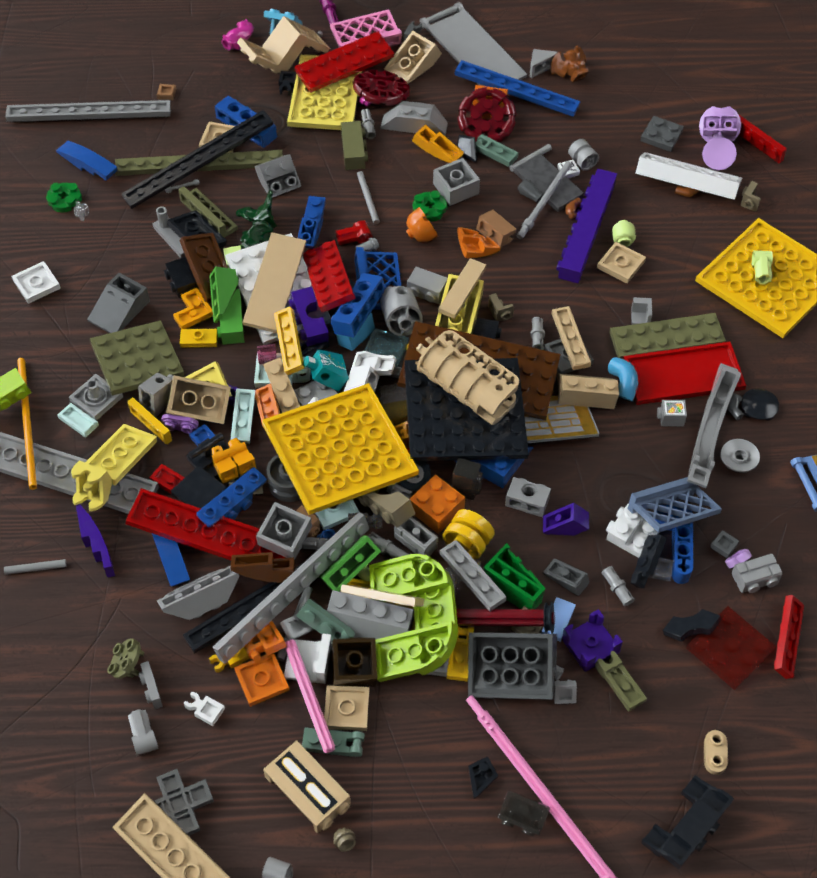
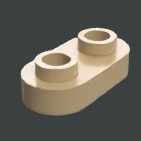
M718 730L708 732L704 739V765L706 770L714 775L722 774L728 765L727 738ZM713 738L719 739L720 742H714ZM713 759H718L720 764H716Z

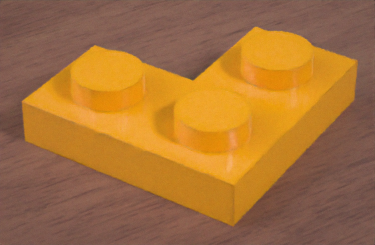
M195 288L181 295L187 308L173 314L179 327L187 329L213 317V310L204 301L198 288Z

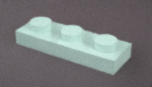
M236 389L230 440L237 438L241 443L250 444L255 390Z

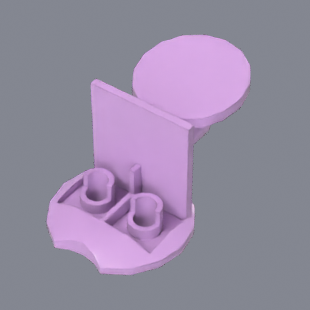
M712 106L702 115L699 129L701 136L707 142L702 152L703 161L711 169L719 171L727 169L735 161L737 153L736 147L732 142L740 133L741 120L736 110L730 106L726 108ZM730 123L732 126L727 127L726 124Z

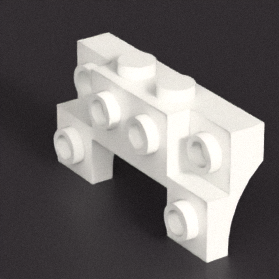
M368 351L357 352L344 392L368 383L375 392L379 376L392 375L397 359L394 355H377Z

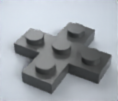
M177 769L156 777L163 797L154 802L188 836L201 831L193 811L214 802L206 779L184 788Z

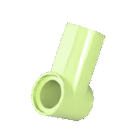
M754 250L752 253L755 280L759 284L765 285L772 280V251Z

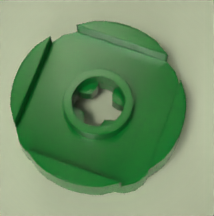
M53 183L47 192L46 199L48 205L54 211L69 212L75 205L77 207L80 205L82 196L76 183Z
M439 191L424 192L414 196L413 211L420 207L430 222L437 221L446 213L447 202Z

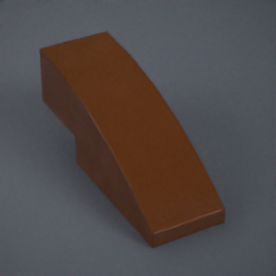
M273 552L232 555L230 566L231 571L242 576L276 583L284 582L296 570L294 557L274 559Z

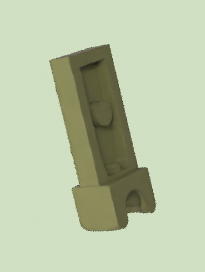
M611 651V656L609 657L610 664L605 663L599 658L596 661L595 667L629 712L645 703L647 697L623 666L616 652Z

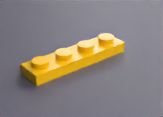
M289 306L274 313L284 371L287 375L305 368L303 366L294 310Z

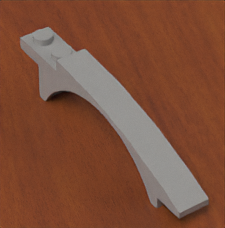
M722 363L719 365L697 435L687 482L704 488L707 487L711 471L715 465L714 450L719 430L732 394L741 376V373L736 368Z

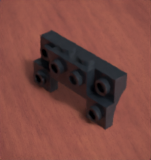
M696 775L693 776L692 780L681 792L693 805L672 830L671 834L655 823L650 832L641 841L656 856L664 857L678 870H680L695 850L700 852L707 843L705 837L709 833L713 835L720 826L718 820L734 800L724 790L709 785Z

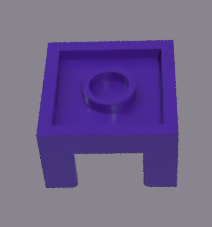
M599 609L590 614L588 622L573 629V624L563 630L562 640L584 672L595 667L596 661L599 658L603 661L608 660L611 656V651L616 652V654L620 653L622 640L616 634L613 639L603 626L604 616Z

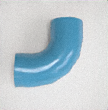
M614 357L608 364V372L620 379L618 386L619 397L633 401L638 387L637 371L630 362Z

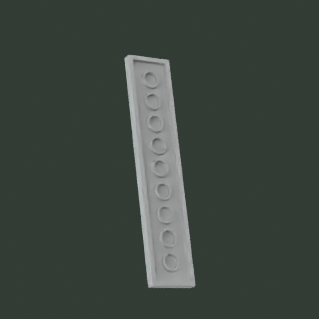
M0 432V472L28 481L25 440ZM33 443L37 484L74 496L76 493V478H72L71 470L79 460L83 462L87 460ZM127 473L116 486H111L109 499L104 506L129 514L140 489L143 488L156 493L159 488L158 482Z

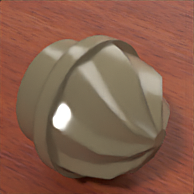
M345 827L339 828L334 833L335 847L342 852L351 850L356 844L354 832Z

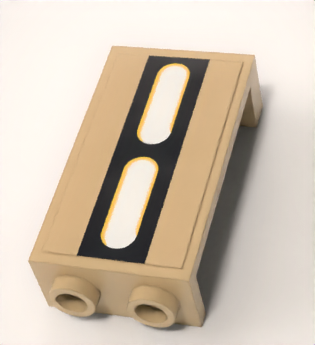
M297 740L263 769L265 778L270 783L274 782L313 823L317 834L322 829H328L332 825L333 819L338 814L343 815L350 807V795Z

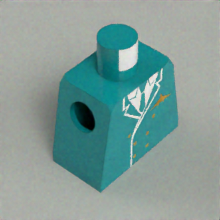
M317 350L313 357L306 356L303 361V366L311 369L312 378L315 381L336 391H340L349 379L342 354Z

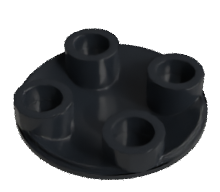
M761 388L751 389L742 397L743 413L748 418L753 417L759 420L770 421L779 410L777 397L768 390Z

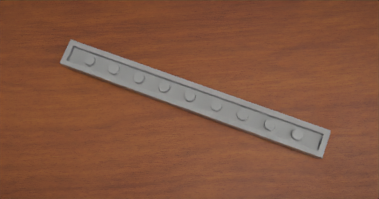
M170 100L7 105L5 118L7 122L167 117L171 113Z
M358 512L213 646L221 662L224 664L228 662L370 529L365 515Z

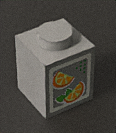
M662 400L661 407L657 408V418L661 420V426H684L687 417L685 400Z

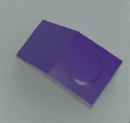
M575 503L543 515L544 534L574 536L589 530V512Z

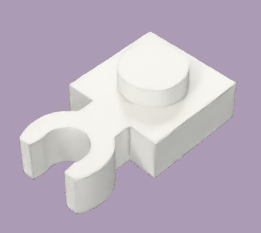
M191 692L190 695L195 699V702L188 703L185 701V707L188 710H196L194 712L195 717L214 726L225 710L224 705L208 696L202 701L197 693Z

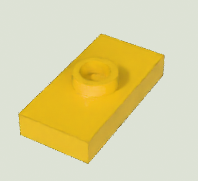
M181 329L180 348L217 347V329Z

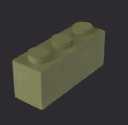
M361 121L341 122L345 170L365 169V162L368 161V152L364 151L367 149L366 139H363L365 138V128H361Z

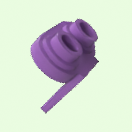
M164 414L161 418V423L170 431L178 430L190 434L198 429L199 422L190 417Z

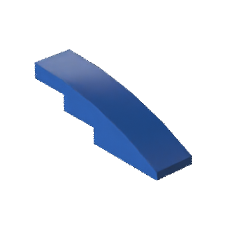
M67 141L56 150L59 155L81 171L85 169L93 176L97 174L104 180H108L118 171L117 166L79 144Z
M152 534L170 586L174 587L190 581L177 542Z

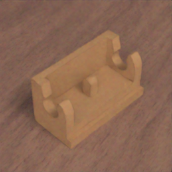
M494 210L480 215L476 228L485 237L488 236L494 240L500 248L513 240L509 236L515 234L517 230Z

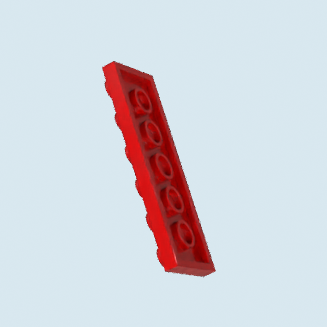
M379 31L296 65L295 72L309 92L312 93L394 57V52Z
M335 240L325 242L323 245L303 253L321 313L356 299Z

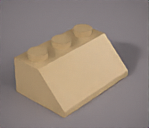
M557 374L558 404L606 409L615 408L619 397L618 380L603 377Z

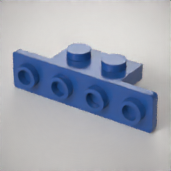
M255 467L251 468L196 513V516L208 527L213 526L222 517L235 520L239 512L247 510L252 505L253 492L266 483L267 478Z

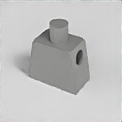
M156 373L138 386L139 403L155 418L159 416L168 404L173 379L171 374L166 377Z

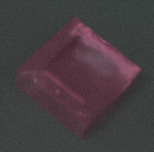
M276 344L257 346L259 364H265L277 359Z

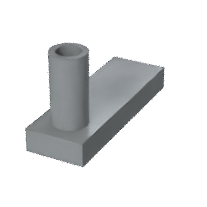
M158 207L156 209L158 221L152 223L153 228L180 258L186 257L179 241L180 238L167 225L168 219H170L167 209L165 207Z

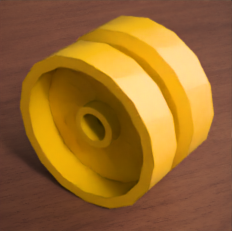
M466 509L458 510L451 520L452 523L448 525L442 534L443 540L446 545L457 540L474 560L479 559L486 549V545L489 544L495 535L494 529L478 513Z

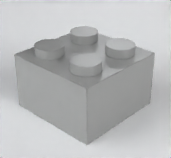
M464 158L433 170V184L449 206L479 194L480 179Z
M274 502L256 535L258 545L286 558L294 557L295 560L312 528L311 517Z

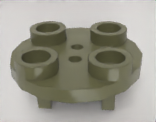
M133 638L127 639L122 644L117 643L113 648L114 656L107 670L110 675L117 679H123L126 676L131 678L134 675L139 676L140 671L134 667L139 657H144L145 652L141 650L140 643Z

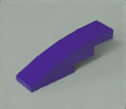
M81 504L76 505L81 538L85 547L91 546L95 561L103 562L107 578L115 576L111 557L99 529Z

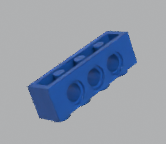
M230 96L225 97L215 105L216 118L226 125L237 126L257 114ZM273 123L271 127L250 140L265 148L277 138L276 125Z
M367 273L361 275L352 288L356 299L340 305L335 315L331 318L334 334L355 337L385 291L383 276Z

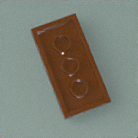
M213 233L181 237L179 240L202 297L205 302L212 301L209 275L215 266L228 268Z

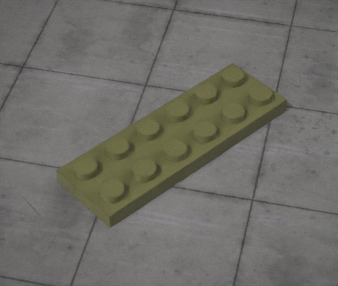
M716 313L610 328L609 332L617 358L621 359L629 355L726 342Z

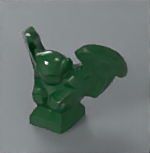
M269 189L264 204L260 205L258 209L254 210L252 207L241 208L236 212L237 217H243L249 222L265 220L272 228H275L277 225L273 220L271 209L273 191Z
M265 220L253 221V226L249 230L242 232V244L239 245L241 250L269 241V232L274 231L272 226Z

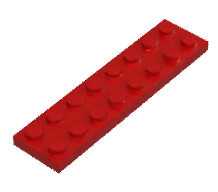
M143 488L140 489L126 518V525L231 560L232 555L273 552L258 545L256 535L259 528L227 517H222L213 526L208 527L196 516V513L201 508ZM273 552L274 559L286 558Z

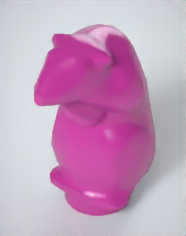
M247 19L238 22L237 28L228 31L227 35H223L222 45L227 50H240L241 47L237 43L240 37L248 40L252 35L254 26Z

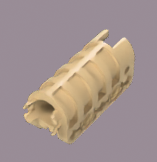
M452 330L444 331L434 341L427 337L425 340L430 345L425 348L420 343L416 348L421 354L419 361L415 362L417 364V371L428 376V379L435 384H439L443 387V390L450 395H454L458 398V401L465 406H469L473 409V412L491 425L498 423L515 406V392L518 389L519 378ZM467 348L469 353L463 354L459 349ZM492 369H496L500 372V374L494 376L491 375L489 371Z

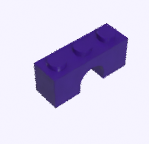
M312 286L292 291L291 299L288 301L289 306L295 311L296 325H300L301 330L299 332L302 341L305 340L307 347L328 341V329L324 318H311L308 316L309 313L317 311V299Z

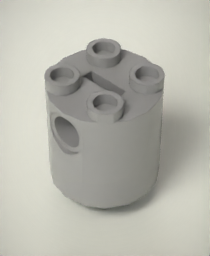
M390 286L385 289L380 299V307L388 329L398 336L412 334L415 321L422 323V313L412 289L404 286Z

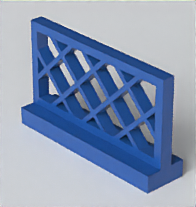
M356 247L354 256L356 281L363 273L369 274L368 272L373 270L378 274L377 276H383L388 281L384 284L385 289L390 284L401 286L397 253L364 251V247ZM367 258H374L376 262L372 264ZM391 258L393 263L388 264L384 259ZM379 263L386 267L383 271L376 267ZM390 270L395 276L391 278L385 273ZM380 303L376 304L373 310H381Z

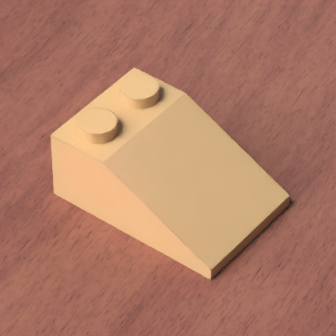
M412 31L384 69L397 74L399 78L402 77L409 84L431 68L442 53L436 44Z
M174 375L166 413L224 424L231 387Z

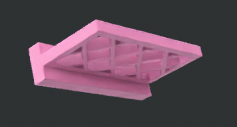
M389 9L330 24L338 47L358 40L355 38L357 34L364 37L368 36L372 30L375 32L379 31L389 46L401 44L402 32L400 28H397ZM383 16H387L388 20L386 22L381 20L380 18ZM367 20L374 21L372 25L367 24L365 22ZM379 23L384 26L382 29L375 27V25ZM351 24H357L359 27L357 29L353 28ZM362 26L369 29L367 33L361 31ZM341 27L344 28V31L339 32L335 28ZM387 27L393 29L391 31H385ZM349 30L351 32H354L353 36H349L346 34V32ZM342 38H345V39H347V40H350V41L341 43Z

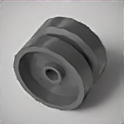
M274 456L269 461L266 469L270 492L280 501L295 502L300 500L279 456Z

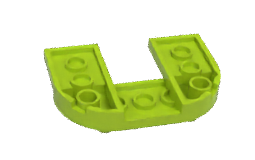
M409 554L369 565L370 589L424 598V605L422 607H414L415 630L375 640L377 680L382 682L420 673L423 676L435 671L450 657L458 638L454 585L449 573L439 562L423 554Z

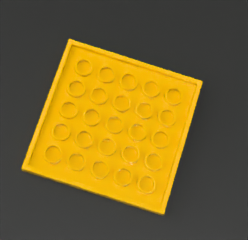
M758 218L696 276L695 281L781 338H784L817 305V254ZM754 250L773 252L772 280L765 285L759 284L755 280V267L752 266V253Z
M369 383L262 420V425L308 515L419 474L413 459H410L408 450Z

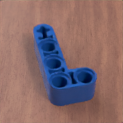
M672 506L673 509L684 510L683 508ZM656 511L658 514L668 516V513ZM672 514L670 515V517H674V518H678V519L682 518V517H680V516H676V515H672ZM655 519L659 524L666 523L665 521ZM693 522L668 529L672 531V579L678 584L687 583L693 571Z

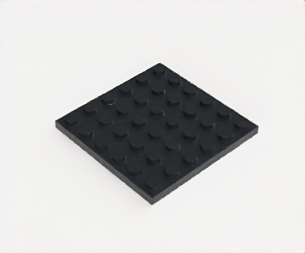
M518 358L494 359L519 378L518 389L515 392V406L495 425L488 423L473 412V409L469 406H465L454 395H450L443 390V387L439 384H435L428 379V376L417 371V364L415 362L419 360H404L410 459H413V461L528 459L529 452ZM492 369L489 371V373L494 376L500 374V372L496 369Z

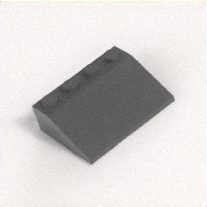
M469 633L468 697L473 695L474 697L553 699L557 662V634Z

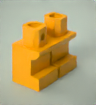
M237 438L228 442L229 448L224 451L219 445L211 449L214 467L222 484L238 478V473L242 476L251 468H256L255 458L249 453L245 442L241 443Z

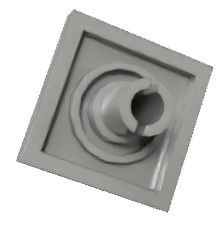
M97 374L92 376L69 396L70 402L96 421L123 398L122 393L112 396L107 382Z

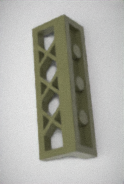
M184 186L178 189L180 201L189 210H197L224 238L238 230L237 225L197 188L189 191Z

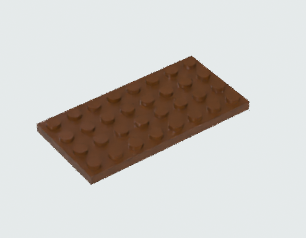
M415 321L404 360H419L421 354L416 350L418 345L421 343L425 348L430 345L425 338L430 337L434 341L444 331L452 329ZM452 330L493 359L518 358L524 416L546 420L561 354ZM467 348L459 349L463 354L469 353ZM403 362L397 386L406 388Z

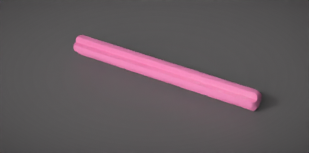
M291 639L285 642L287 655L324 753L333 752L335 750L334 742L296 642Z

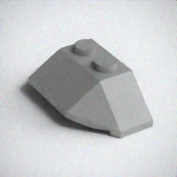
M401 101V103L383 115L381 129L416 133L426 124L436 134L440 131L446 136L448 122L434 104Z
M230 566L226 567V569H219L171 591L163 598L158 599L157 603L164 613L187 620L199 618L204 613L212 609H218L222 604L228 602L239 574L231 571Z

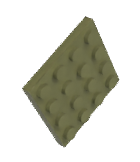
M161 320L90 338L91 346L112 396L138 389L140 384L156 373L166 377L169 374L184 377V370Z

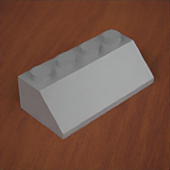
M332 590L327 608L330 614L355 632L353 638H375L376 640L408 632L411 630L414 620V610L411 608Z

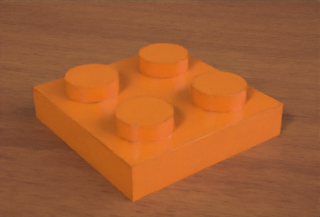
M274 653L268 656L267 654L261 656L259 662L251 660L234 667L250 707L290 691Z

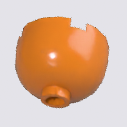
M420 207L408 216L406 222L408 229L406 232L411 239L415 238L418 242L425 243L438 236Z

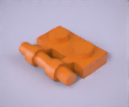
M271 620L243 648L247 649L246 653L250 659H253L254 662H259L261 660L260 653L265 651L268 656L287 646Z

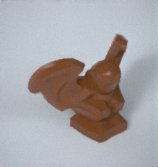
M577 45L574 50L564 53L565 61L561 59V52L555 54L550 65L552 75L556 73L564 78L568 74L571 76L572 82L586 77L589 72L585 66L587 60L580 46Z

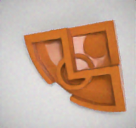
M458 227L457 229L460 247L465 258L484 257L499 252L501 249L488 236L485 238L479 232L467 228Z

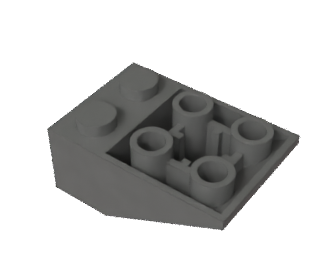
M118 273L106 285L87 319L88 322L108 333L123 330L150 302L147 287Z

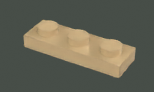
M279 357L263 364L282 413L300 407L290 379L284 371L282 359Z

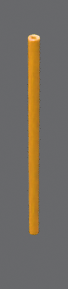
M19 358L17 360L18 372L27 384L25 359ZM27 395L24 399H21L29 489L35 490L37 488L29 397Z

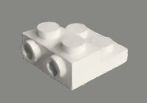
M627 504L625 508L621 506L616 514L617 520L615 522L611 521L607 526L606 531L608 535L606 540L639 558L647 536L658 535L659 533L638 512L632 514L627 509L629 505Z

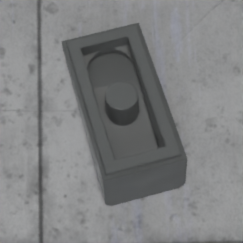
M555 558L543 572L544 575L577 596H580L589 584L588 573Z

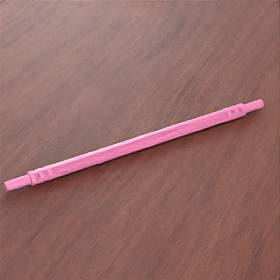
M473 695L469 696L466 701L477 714L479 722L495 740L600 878H617L501 730L497 722L494 721L487 710L484 711Z

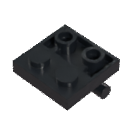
M222 433L198 444L197 448L186 455L187 460L194 468L200 466L215 479L220 477L214 467L211 449L218 445L222 447L223 451L229 448L223 442L224 436Z

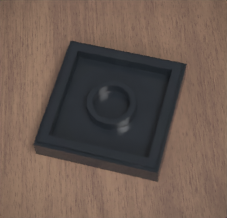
M198 466L171 490V494L183 503L203 508L227 487Z

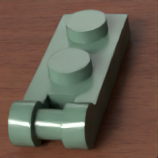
M480 135L477 138L476 152H480L508 167L518 158L519 152L485 135Z
M311 599L306 601L296 615L320 634H331L332 641L333 639H352L355 636V632L349 626Z
M315 728L304 729L302 746L307 752L353 757L362 756L363 748L361 743L364 742L365 737L363 732L329 730L335 750L330 753H324ZM347 741L353 742V745L351 747L346 746Z

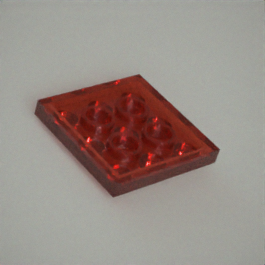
M727 606L719 614L721 621L711 635L698 634L687 645L686 649L731 688L736 690L775 651L776 646Z

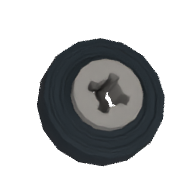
M414 461L419 474L400 481L399 484L409 491H417L423 487L431 478V469L426 461Z

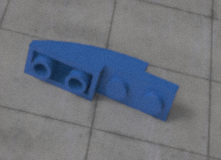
M308 197L304 218L301 220L297 237L298 239L306 240L305 248L313 249L319 238L326 204L325 197Z

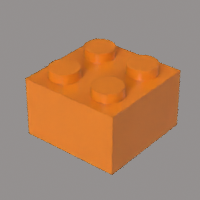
M436 474L410 498L416 513L414 516L437 534L451 523L458 510L465 509V496Z

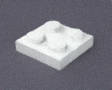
M44 261L12 276L14 283L28 304L61 289L58 281Z

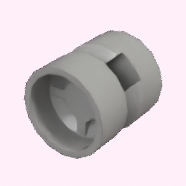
M578 139L569 147L568 154L574 161H577L576 163L582 170H589L597 164L599 155L585 139Z

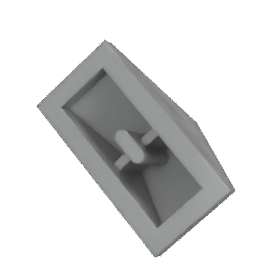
M533 49L530 77L533 78L549 70L551 61L557 52Z

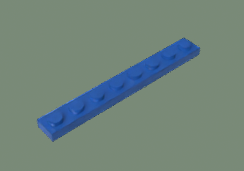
M463 60L460 61L455 69L456 76L487 87L508 89V94L573 117L580 106V101Z

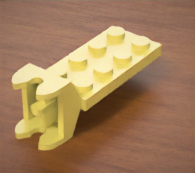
M123 424L86 462L79 460L73 466L71 476L76 478V493L73 496V504L78 505L82 504L85 500H91L89 502V511H96L103 507L109 499L111 486H116L156 444L157 436Z

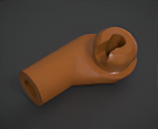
M677 186L675 194L692 197L700 190Z
M580 198L574 199L565 207V213L570 219L577 216L575 210L581 206L582 201Z

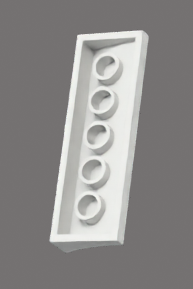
M646 152L640 156L636 169V174L734 200L742 177Z

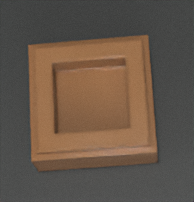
M160 84L157 99L174 100L176 85Z

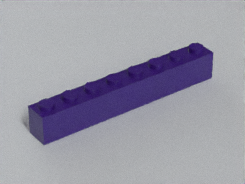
M597 169L596 174L591 176V187L588 186L586 189V199H582L580 207L582 210L577 212V223L572 225V235L568 236L566 242L568 246L567 248L564 247L561 256L563 259L562 261L559 260L556 270L559 271V279L579 284L614 190L617 173Z

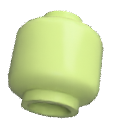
M621 220L613 226L614 243L618 242L628 247L635 241L634 224L627 220Z

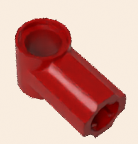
M364 220L357 221L353 227L335 231L338 245L356 241L362 244L369 241V238H372L369 226Z

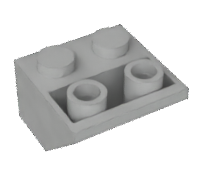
M290 154L254 166L260 183L267 194L269 189L273 191L272 197L301 187Z

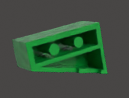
M506 543L483 567V571L505 594L506 600L519 609H522L524 606L528 609H536L542 602L546 588L530 570L528 571L523 566L522 560L512 553L511 547Z

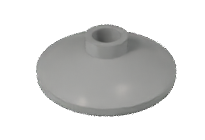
M732 439L723 445L721 459L733 471L749 472L757 467L760 461V453L753 443L744 439Z

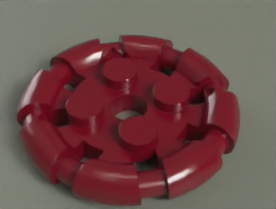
M367 70L356 75L353 80L355 93L373 104L397 105L401 101L407 100L410 95L408 83L402 77L399 78L397 74L392 72Z
M485 87L472 91L470 96H466L458 109L459 116H457V121L461 132H464L466 136L475 137L476 142L477 138L482 135V132L488 133V137L497 142L503 141V138L511 134L516 124L515 117L517 114L513 101H510L507 98L508 95L503 91L495 88L491 90ZM486 96H493L492 100L486 99ZM476 99L478 103L474 106L472 102ZM502 102L505 104L503 108L499 106ZM466 113H470L471 118L466 117ZM488 113L492 118L489 121H485L482 116ZM503 116L508 117V120L503 121ZM473 126L475 130L471 131L469 128ZM500 128L501 132L499 134L496 133V131Z

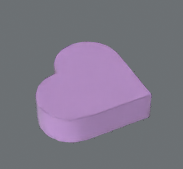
M748 549L738 550L727 558L725 563L729 568H733L734 565L745 562L752 555Z

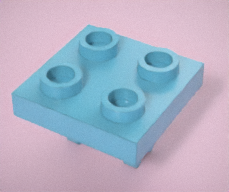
M275 9L265 10L263 16L271 22L270 34L283 16L301 25L302 21L297 16H294V13L285 12V14H282Z

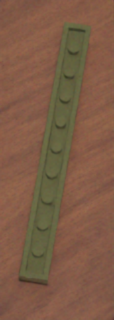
M282 150L225 153L197 171L255 168L254 166L283 156ZM186 155L115 159V166H117L118 170L115 174L116 176L155 174Z

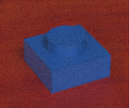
M205 424L189 434L190 439L197 446L207 438L211 439L216 436Z

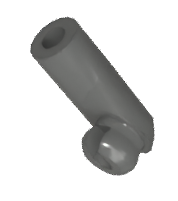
M733 393L727 410L736 420H740L744 416L738 408L742 397L739 394Z

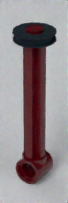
M546 602L544 609H493L490 612L488 609H456L458 626H543L546 634L548 631H551V634L554 632L555 612L553 602H551V605H548Z

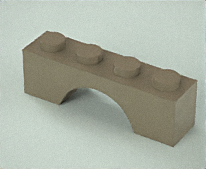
M379 489L357 497L364 507L368 506L375 515L379 514L386 523H391L397 528L416 514L411 500L399 491L388 495L378 494Z

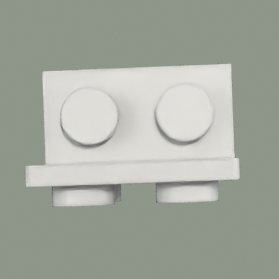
M322 634V640L318 642L294 639L310 682L326 684L332 647L331 634ZM287 656L284 677L289 680H297Z

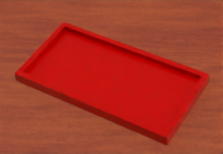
M731 342L623 357V359L634 366L638 374V387L634 397L636 405L710 395L718 367L721 363L736 368L741 373L734 391L745 390L746 383Z

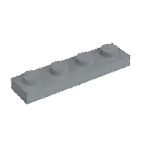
M457 540L440 550V555L489 612L506 601L505 594Z

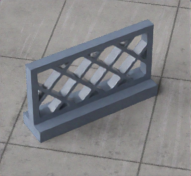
M688 477L632 493L627 508L632 514L638 512L658 533L720 514L722 510L696 484L687 482ZM679 499L685 500V503H684V502H680V501H676V500H679ZM688 501L697 503L699 506L688 504ZM663 504H667V505H670V507H665V506H662V505H663ZM702 505L708 506L711 509L703 508ZM672 506L683 508L684 510L673 509ZM646 509H653L654 512L647 511ZM686 509H687V510H690V511L698 512V513H696V514L689 513V512H686ZM656 511L668 513V516L658 514ZM672 514V515L680 516V517H682V518L678 519V518L670 517V515ZM655 519L665 521L666 523L659 524Z

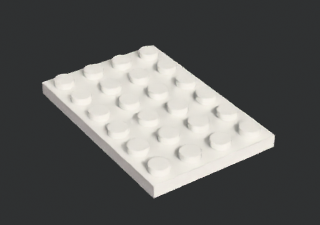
M292 233L285 235V236L293 237V236H292ZM269 241L225 255L229 268L236 269V276L239 278L238 288L247 307ZM303 257L300 261L292 291L312 286ZM317 302V311L309 313L308 316L311 318L323 317L325 324L331 323L329 312L321 313ZM296 325L299 334V330H301L300 325ZM257 329L263 345L279 340L278 333Z

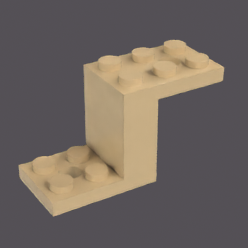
M285 16L282 17L262 47L241 37L237 42L241 47L240 50L249 56V60L252 63H258L265 69L270 68L276 74L281 71H288L305 46L309 48L312 46L317 52L327 53L330 50L328 45L314 30Z

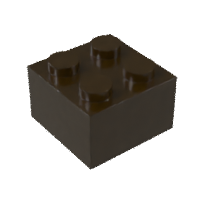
M375 638L333 639L331 647L333 686L375 687L378 679Z

